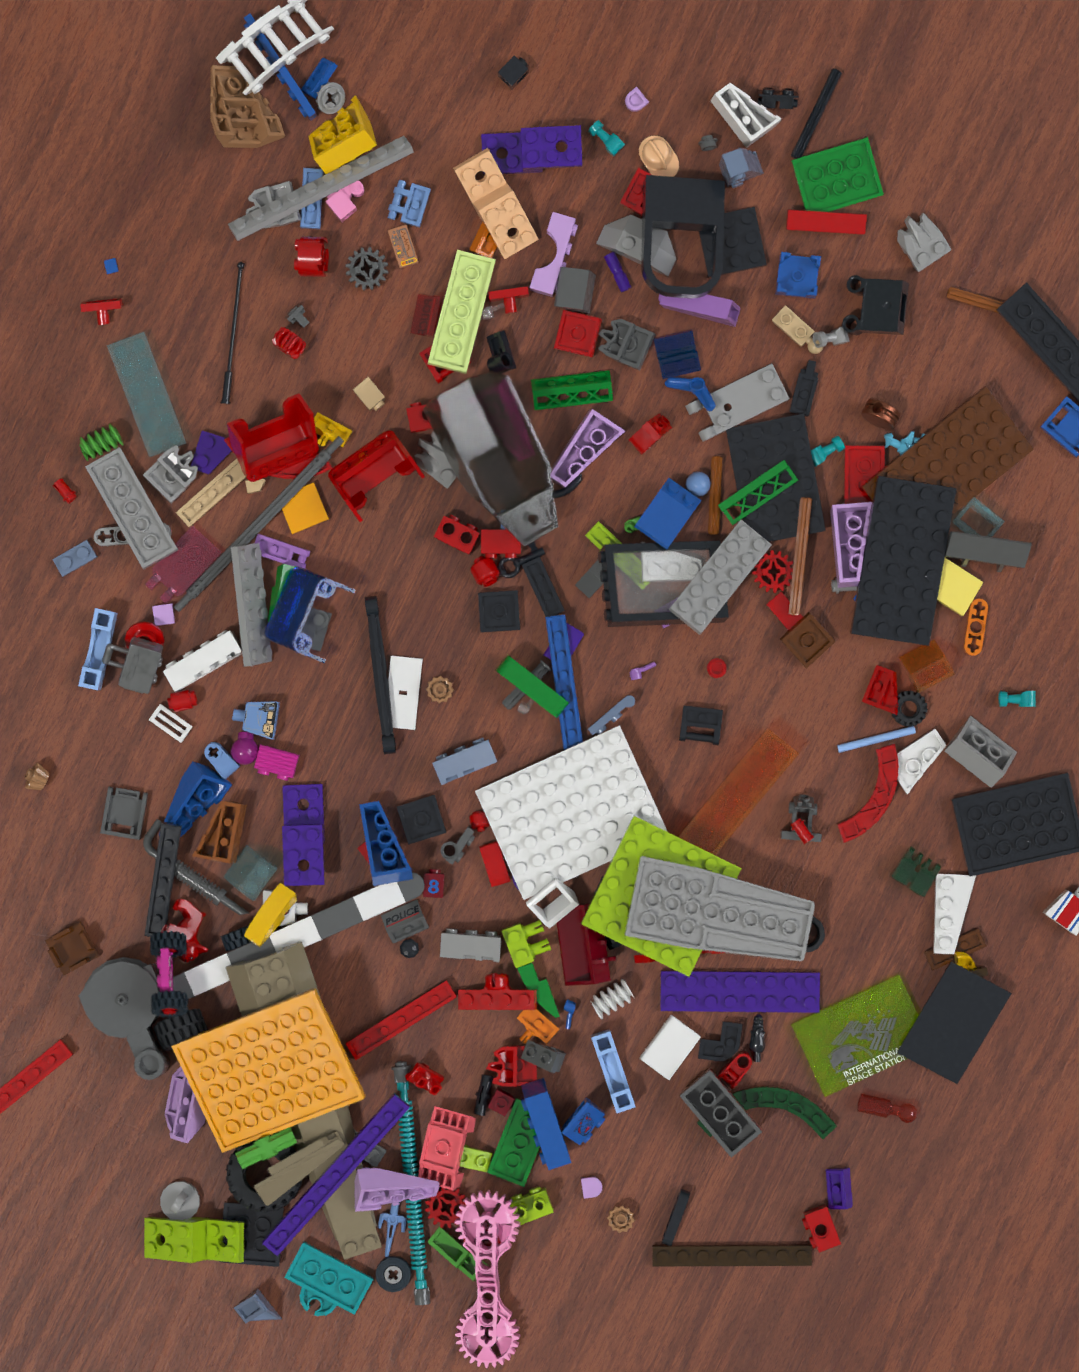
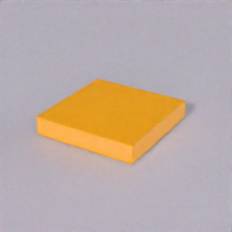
M314 482L302 487L282 508L292 534L329 520Z

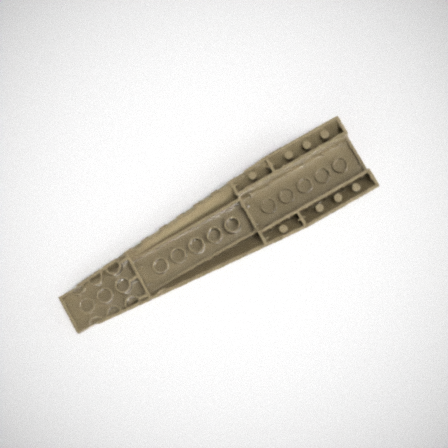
M302 941L283 947L282 951L246 963L244 960L225 966L242 1017L314 988L320 997ZM348 1105L290 1127L297 1141L295 1144L297 1151L336 1131L344 1142V1146L308 1174L312 1185L355 1138ZM362 1162L322 1206L334 1237L339 1243L344 1260L382 1247L376 1229L377 1223L374 1211L355 1212V1177L357 1169L363 1168Z

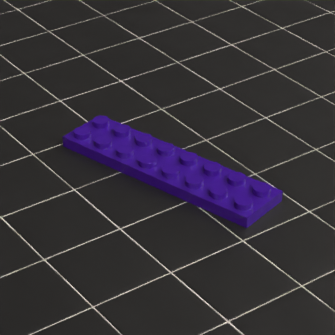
M661 971L660 1011L819 1013L820 973L692 971L690 977L678 971Z

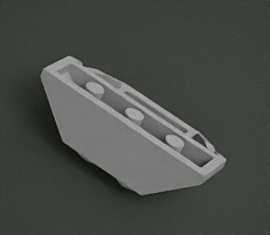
M629 215L605 225L596 244L641 264L642 219ZM652 228L651 268L668 277L676 261V256L668 232L664 229Z

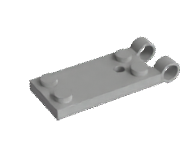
M773 364L711 393L716 406L711 412L707 411L713 426L700 431L698 434L702 442L788 401L790 398ZM699 399L685 406L689 415L705 408ZM725 404L731 405L730 411L724 410Z

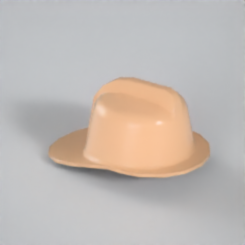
M650 136L641 142L639 156L650 174L674 177L677 174L679 160L664 138Z

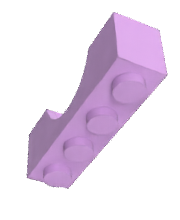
M552 212L547 234L554 240L557 254L548 266L535 269L530 291L553 297L554 292L556 293L560 267H566L567 263L563 262L565 254H570L572 244L569 241L571 236H575L578 225L575 224V218Z

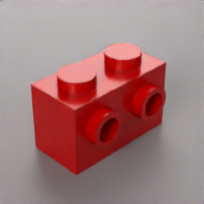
M481 529V554H485V558H497V555H505V558H517V555H521V530Z

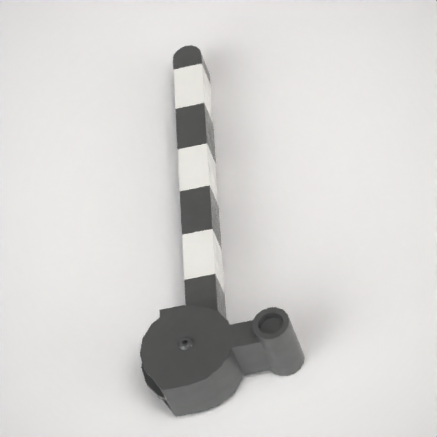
M412 873L413 879L383 884L272 933L261 947L251 942L173 977V990L175 992H184L188 995V999L229 982L225 966L244 960L246 963L282 951L283 947L301 941L304 948L419 897L424 891V879L419 874ZM126 957L109 960L92 972L85 983L84 989L79 994V999L86 1015L95 1028L108 1036L127 1038L135 1057L134 1068L138 1076L146 1080L156 1079L166 1073L170 1065L169 1055L160 1048L151 1028L159 1018V1016L151 1013V995L160 992L157 984V975L160 974L155 963L147 965L141 960Z

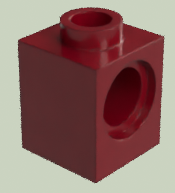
M497 1087L488 1103V1108L506 1116L515 1096Z

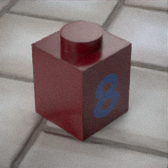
M429 869V872L424 873L425 886L423 897L443 898L445 873H441V869Z

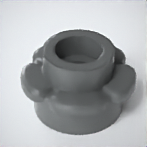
M707 135L701 138L698 145L701 146V151H710L717 148L716 142L718 140L713 138L712 135Z

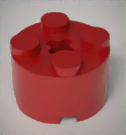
M300 237V239L295 240V250L298 251L297 259L295 258L294 270L298 271L301 277H326L324 271H328L329 249H325L324 243H328L326 237Z

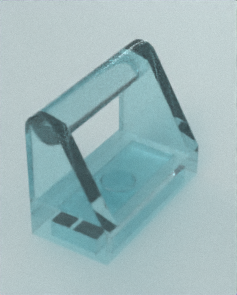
M975 497L962 508L952 521L963 532L980 535L960 519L971 507L994 526L986 535L988 537H992L1005 522Z

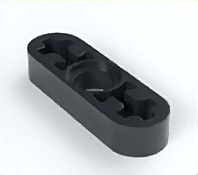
M680 1189L661 1240V1243L671 1246L690 1197L689 1191Z

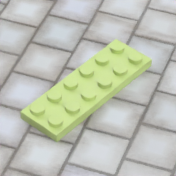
M457 250L428 365L464 374L467 373L496 259Z

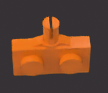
M538 1009L522 1010L516 1017L527 1029L519 1038L524 1044L532 1036L539 1037L547 1044L559 1030V1027Z

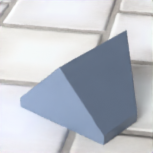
M258 1288L234 1307L245 1323L249 1321L282 1319Z

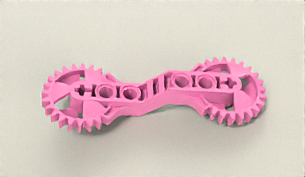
M480 1190L478 1197L472 1193L471 1200L466 1197L464 1200L465 1204L459 1206L462 1211H457L456 1216L460 1218L455 1220V1224L460 1225L456 1228V1232H462L459 1239H466L463 1246L474 1257L478 1288L477 1300L465 1310L464 1315L466 1317L461 1316V1323H458L456 1326L459 1331H456L455 1336L461 1337L457 1339L456 1344H462L459 1352L466 1351L464 1358L470 1356V1363L477 1360V1366L479 1367L483 1362L485 1368H488L489 1363H492V1366L495 1368L497 1361L503 1365L504 1358L509 1361L511 1358L510 1354H515L516 1352L514 1347L519 1345V1342L516 1340L520 1338V1334L516 1333L519 1331V1326H513L517 1320H510L512 1312L501 1301L498 1275V1260L504 1252L511 1248L512 1244L510 1241L515 1242L516 1237L514 1235L519 1233V1230L515 1227H519L521 1222L515 1220L519 1218L520 1214L513 1213L517 1207H510L512 1200L504 1201L505 1194L499 1198L498 1191L493 1196L490 1190L487 1191L486 1195ZM476 1201H479L485 1210L481 1215H479L474 1204ZM499 1202L501 1206L497 1213H494L493 1209ZM486 1219L488 1220L489 1223H491V1225L489 1226L488 1231H486V1229H487V1223L484 1222ZM489 1239L492 1245L485 1246L482 1240ZM482 1259H489L492 1265H484ZM484 1293H491L493 1295V1299H486L484 1297ZM489 1312L493 1318L486 1319L483 1313ZM487 1327H490V1328H489V1336H491L490 1338H487V1335L485 1334V1332H486V1330H487ZM495 1342L501 1353L498 1357L491 1349ZM481 1345L483 1348L481 1349L479 1354L476 1355L474 1352L476 1351L477 1347Z

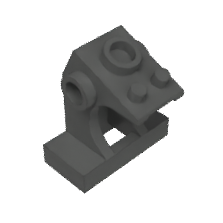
M805 794L794 796L793 802L789 801L788 813H792L791 824L796 821L797 812L808 813L805 826L814 836L810 841L821 842L822 834L812 833V816L817 815V804L814 803V798ZM780 830L781 839L801 840L794 830Z

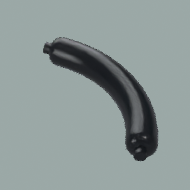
M579 474L562 489L556 491L541 490L537 492V495L543 499H556L566 496L581 483L583 479L582 474Z

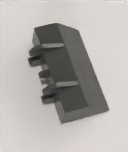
M951 531L948 535L945 557L962 559V567H966L968 561L995 564L997 565V572H1002L1004 566L1022 569L1025 568L1032 543Z

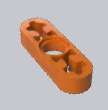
M983 599L973 600L968 610L963 650L970 656L978 655L983 646L988 613V604ZM978 602L984 607L983 610L979 611V616H983L982 620L979 618L971 619L972 615L976 616L977 610L973 609V606L977 605ZM974 621L979 622L981 625V630L978 633H973L970 629V625ZM969 634L971 636H980V639H975V645L978 646V649H975L973 653L970 648H967L973 639L968 638Z

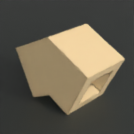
M261 479L256 482L245 481L247 493L261 492L266 480Z

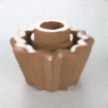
M441 675L438 678L433 677L432 681L428 682V687L426 688L428 691L427 696L431 697L432 702L437 701L439 704L442 701L447 702L448 698L452 697L451 693L454 691L452 683L448 681V678H443Z
M36 763L32 769L29 768L24 778L27 780L25 787L27 789L42 790L48 780L49 772L39 763Z
M623 1205L620 1207L615 1206L613 1210L609 1211L610 1215L607 1219L609 1220L608 1225L612 1227V1231L617 1230L618 1233H621L622 1231L627 1232L629 1228H632V1223L635 1221L633 1218L634 1213L630 1212L629 1208H625Z

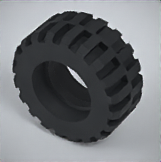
M260 1139L236 1147V1150L231 1153L229 1163L226 1166V1182L229 1185L230 1192L239 1203L254 1211L270 1212L287 1206L297 1196L302 1186V1180L269 1206L265 1205L258 1192L249 1185L246 1178L247 1168L242 1169L235 1154L244 1148L254 1145V1142ZM291 1146L278 1152L279 1154L274 1157L282 1161L296 1153V1150Z

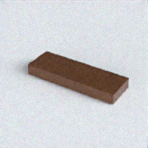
M979 928L959 936L955 952H964L969 955L987 947ZM933 948L924 952L932 971L949 964L951 961H955L954 954H933Z

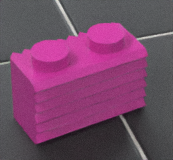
M260 745L254 768L258 769L257 773L268 776L270 772L275 773L277 778L288 781L289 777L294 778L300 755Z

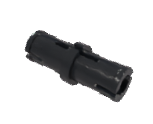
M481 1074L479 1090L475 1094L477 1099L473 1113L485 1116L488 1100L491 1099L490 1091L494 1077Z

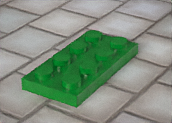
M516 1098L487 1173L524 1187L540 1146L536 1147L533 1137L536 1135L534 1128L530 1129L527 1120L530 1117L529 1111H524L522 1099Z

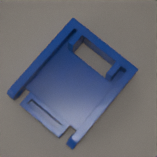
M1066 396L1040 428L1077 458L1079 453L1074 448L1076 447L1079 450V406ZM1063 408L1068 413L1056 426L1051 420Z

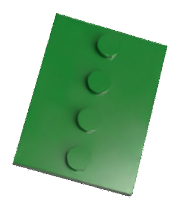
M868 137L791 160L805 210L830 212L884 195Z

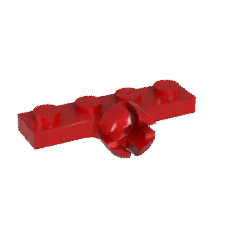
M491 973L485 976L484 989L458 990V1010H537L536 989H511L507 974Z

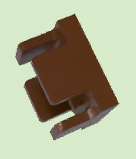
M81 921L45 940L49 947L47 951L56 968H60L63 975L99 957Z

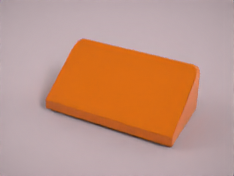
M482 222L469 250L477 255L492 258L497 245L486 225Z

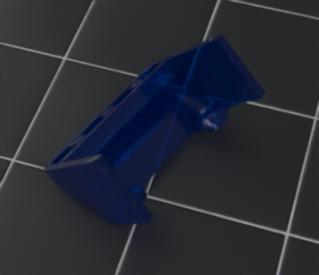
M294 567L289 572L265 630L266 637L272 642L325 664V659L309 653L312 647V640L309 635L302 633L303 627L317 595L322 598H329L334 594L337 587L351 593H355V589L305 568Z

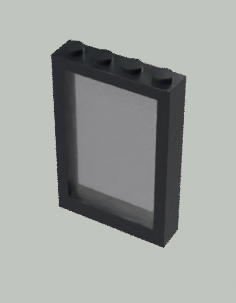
M721 541L672 542L668 549H665L658 543L605 544L598 552V561L602 563L600 580L604 583L602 600L606 603L604 620L607 621L608 627L685 624L668 609L721 545ZM727 602L710 623H724L729 618Z

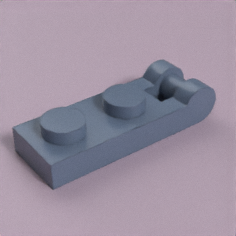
M630 695L624 697L588 728L589 732L592 735L595 733L600 735L607 729L605 724L610 720L614 723L622 716L620 712L625 707L634 706L635 698Z

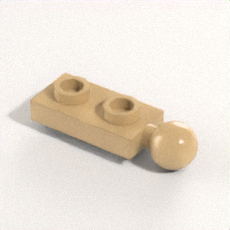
M786 305L772 319V322L800 347L807 343L808 350L813 354H818L823 350V347H815L811 337L815 331Z

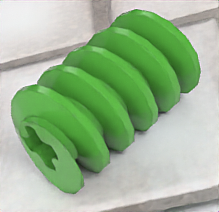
M109 424V431L102 427V434L95 430L94 437L88 433L87 441L80 437L79 445L87 462L89 461V455L93 459L96 458V452L99 455H103V448L110 452V445L114 449L118 448L117 442L122 446L124 445L116 427L114 428Z

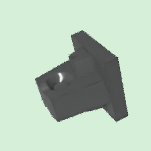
M300 304L295 305L285 317L292 324L297 321L303 328L309 323L302 315L305 310Z

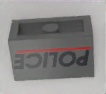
M418 900L381 915L385 929L393 944L429 928Z

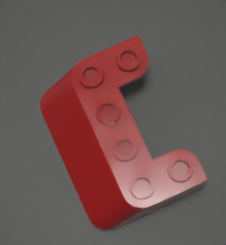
M300 393L288 397L282 405L284 415L249 429L244 419H236L227 423L232 449L248 481L256 482L310 459L317 454L319 446L314 415Z

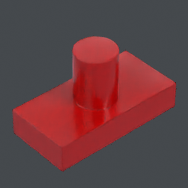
M528 286L488 292L490 302L504 300L505 314L517 313L515 299L529 297Z
M122 298L85 301L80 304L81 312L96 311L98 325L110 324L108 310L121 309L123 306Z

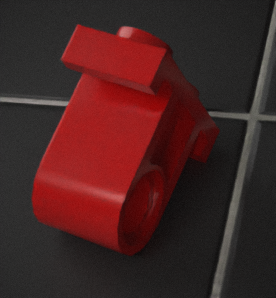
M660 413L647 421L629 439V442L642 455L672 429L669 420Z

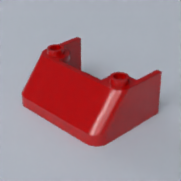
M393 431L383 432L333 467L328 473V478L359 522L363 521L357 510L362 509L367 502L365 493L395 472H398L401 476H407L416 470L422 479L425 476Z

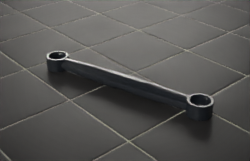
M377 596L365 597V607L368 617L370 651L382 730L384 755L396 753V744L393 734L389 681L386 675L387 665L379 620Z

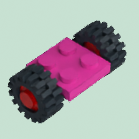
M163 931V933L157 932V934L150 936V953L157 957V967L161 974L157 975V984L160 992L151 995V1013L155 1016L178 1017V1015L182 1016L188 1012V995L184 992H175L173 990V961L171 958L172 956L175 958L186 954L187 941L184 933Z

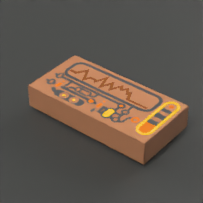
M407 225L388 230L400 269L419 263Z

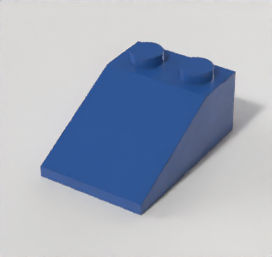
M668 478L634 527L665 549H668L701 500Z

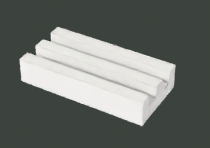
M162 704L157 707L149 721L180 743L183 742L184 738L193 728L192 725ZM163 710L168 715L173 717L175 720L180 722L182 725L187 727L186 730L182 729L177 724H175L167 717L162 715L160 711ZM156 716L182 733L181 737L155 719Z

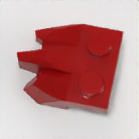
M526 1045L503 1046L493 1052L499 1058V1061L488 1063L486 1068L498 1073V1076L493 1079V1084L503 1087H517L537 1080V1066L521 1059Z

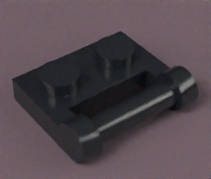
M683 705L679 741L693 740L719 745L723 710ZM687 726L714 729V735L686 732Z

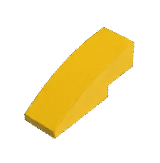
M279 883L252 920L244 937L261 947L282 923L287 911L297 901L296 893L282 883Z

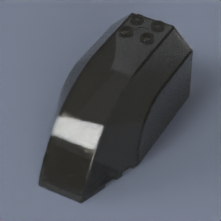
M489 371L467 378L435 396L423 408L445 456L462 486L472 498L486 509L523 546L528 545L558 527L556 503L553 498L554 487L550 474L551 464L509 376Z

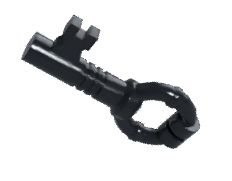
M533 540L532 544L530 542L527 543L529 548H531V553L520 558L503 557L497 567L500 572L499 576L514 578L519 573L521 565L545 555L543 547L538 549ZM507 561H512L515 566V570L511 573H507L503 566Z

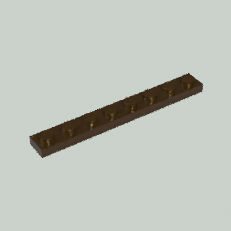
M652 1245L653 1267L812 1266V1245Z

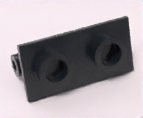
M764 87L763 90H758V95L762 96V98H758L759 105H763L766 108H775L776 101H779V109L797 108L798 100L794 98H799V95L792 88L774 91V88Z

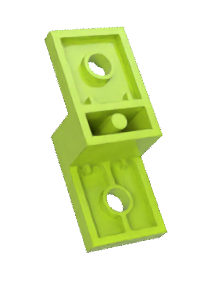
M156 1217L144 1218V1258L187 1263L203 1260L244 1262V1222L202 1217L184 1220ZM161 1234L165 1237L164 1244L161 1242L160 1239ZM224 1236L228 1240L227 1246L223 1243Z

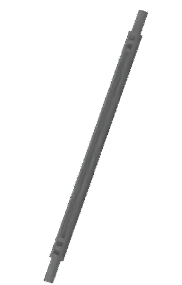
M340 436L326 449H323L186 590L187 593L174 606L178 612L192 599H195L232 561L231 547L248 544L328 462L334 451L344 442Z

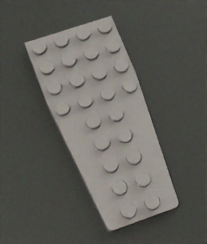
M640 856L624 935L684 948L803 961L815 904L803 898L701 868Z

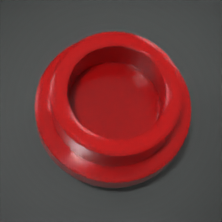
M715 658L709 661L707 672L711 677L720 678L726 673L727 666L722 659Z

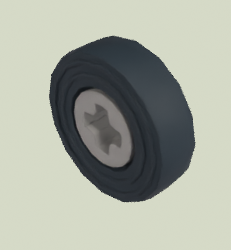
M386 1257L377 1266L375 1273L376 1281L385 1291H401L410 1282V1266L401 1257ZM389 1270H392V1271L397 1270V1271H398V1273H397V1277H398V1278L395 1279L394 1277H392V1278L390 1279V1277H389V1275H390Z

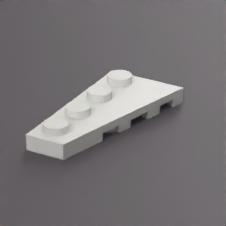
M935 874L933 954L955 953L976 876Z

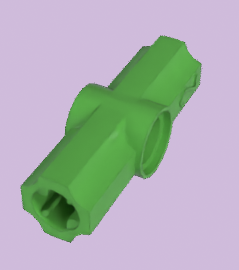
M289 1127L272 1136H266L254 1142V1145L244 1148L235 1154L242 1169H245L261 1160L265 1161L279 1154L278 1152L295 1145L297 1141Z

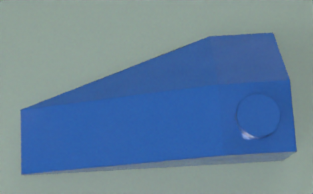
M192 761L181 778L164 822L182 825L181 837L193 826V822L200 815L203 817L207 814L206 810L214 803L217 805L223 799L232 785L231 782L225 780L208 766Z

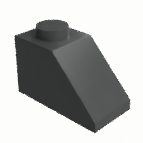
M598 560L575 584L589 599L603 585V582L600 580L602 563H599Z

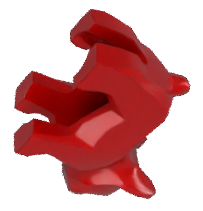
M177 899L172 909L175 911L179 910L184 919L177 925L171 923L164 925L161 933L163 931H174V933L178 931L186 935L187 952L185 955L179 956V959L189 963L200 953L208 951V948L199 944L197 940V932L206 913L199 911L188 900Z

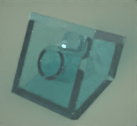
M246 845L237 857L236 863L232 864L224 878L245 896L255 901L279 868Z

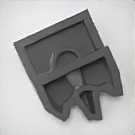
M623 319L611 321L612 331L602 329L599 332V335L607 343L606 345H601L598 349L615 361L640 371L656 334Z

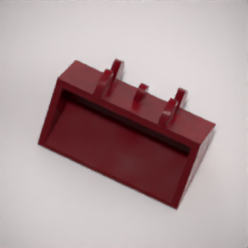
M591 902L579 904L557 922L565 986L592 985L611 981L608 961H616V956H607V940H605L604 935L581 924Z

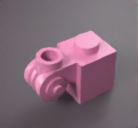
M356 181L340 189L338 192L336 191L327 196L326 204L341 222H344L357 211L356 206L351 202V197H361L363 195V184L360 181Z

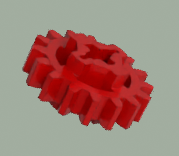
M773 550L770 551V555H767V553L763 555V559L761 558L758 561L759 563L754 566L756 571L752 572V575L757 576L754 582H760L759 589L764 586L766 587L765 592L772 589L773 593H776L777 588L784 591L783 585L790 586L788 580H792L790 573L793 572V568H790V565L793 564V561H786L788 555L781 557V551L774 555ZM769 559V565L765 569H760L762 564ZM776 559L783 562L785 567H781L780 565H778ZM772 566H774L775 570H778L775 578L772 577V574L768 573ZM781 575H786L785 579L778 584V578ZM761 576L767 577L770 580V584H767Z
M441 1187V1190L438 1189L436 1196L430 1197L431 1200L425 1201L429 1205V1207L425 1208V1212H430L427 1218H434V1225L440 1222V1228H443L444 1224L451 1228V1223L454 1222L455 1224V1220L460 1218L456 1216L454 1207L458 1203L460 1205L465 1204L462 1200L465 1194H458L460 1188L453 1191ZM444 1193L452 1194L454 1196L452 1198L447 1197L444 1195ZM437 1198L439 1205L433 1209V1202ZM443 1202L451 1204L450 1211L446 1208L442 1209ZM444 1215L447 1216L449 1219H443L439 1216Z

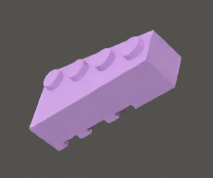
M590 409L547 474V477L560 486L566 487L621 436L625 430L595 410Z
M872 502L838 504L831 507L830 513L838 588L856 587L859 584Z

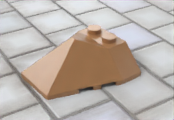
M212 65L210 119L215 135L222 146L258 148L284 138L285 134L277 114H273L270 110L267 98L263 99L260 92L244 95L243 91L249 84L235 66Z

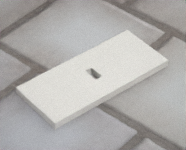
M391 656L388 681L393 728L415 730L423 659ZM399 690L407 691V695H400Z

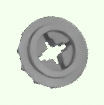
M327 82V84L321 85L319 92H316L318 97L315 101L318 103V108L326 114H334L344 105L345 92L342 86L337 83ZM327 93L332 95V102L328 101Z

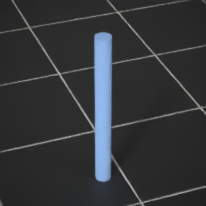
M910 726L837 745V749L840 753L915 734V727Z

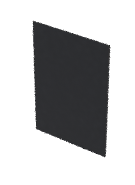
M951 961L897 1053L958 1084L1012 993Z

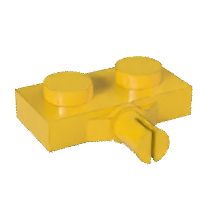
M318 412L314 417L316 434L321 436L318 439V444L325 446L328 440L333 442L340 436L344 440L340 446L344 447L352 434V430Z

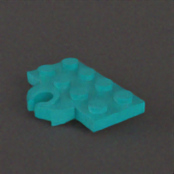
M304 1241L284 1277L302 1287L300 1303L306 1311L310 1308L311 1300L317 1299L320 1301L321 1306L315 1310L314 1316H326L336 1306L355 1315L374 1279Z

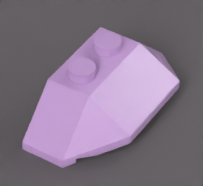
M180 1066L172 1075L165 1118L170 1130V1138L188 1143L204 1125L206 1118Z

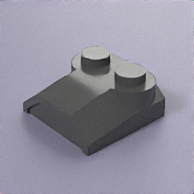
M295 603L283 640L321 652L332 614Z

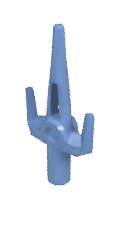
M391 1204L390 1213H381L379 1217V1229L382 1226L383 1220L387 1221L385 1257L389 1256L397 1223H401V1232H405L407 1218L403 1215H398L399 1205L393 1206ZM393 1225L391 1237H389L390 1226Z

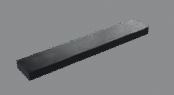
M163 821L161 823L144 934L147 937L161 932L163 926L167 925L182 829L180 824Z

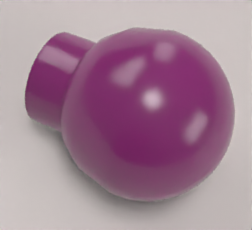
M239 732L238 740L232 745L231 755L238 764L248 765L256 760L258 746L254 741L253 733Z

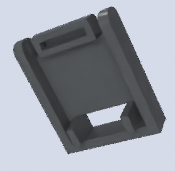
M109 786L100 833L141 840L148 793L144 792L143 799L141 800L140 791L116 788L115 795H112L113 787ZM113 823L132 826L130 834L112 831Z

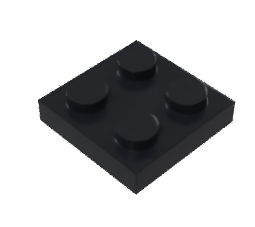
M518 590L478 593L480 633L520 630Z
M435 795L397 806L408 845L447 833Z

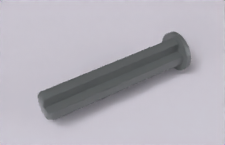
M542 660L531 672L540 680L548 671H552ZM516 687L502 701V704L508 710H511L526 694Z

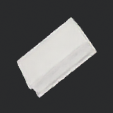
M670 1015L639 1058L670 1080L701 1037L673 1015Z

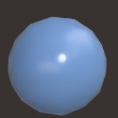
M693 472L686 479L687 491L696 497L704 496L710 490V479L703 472Z

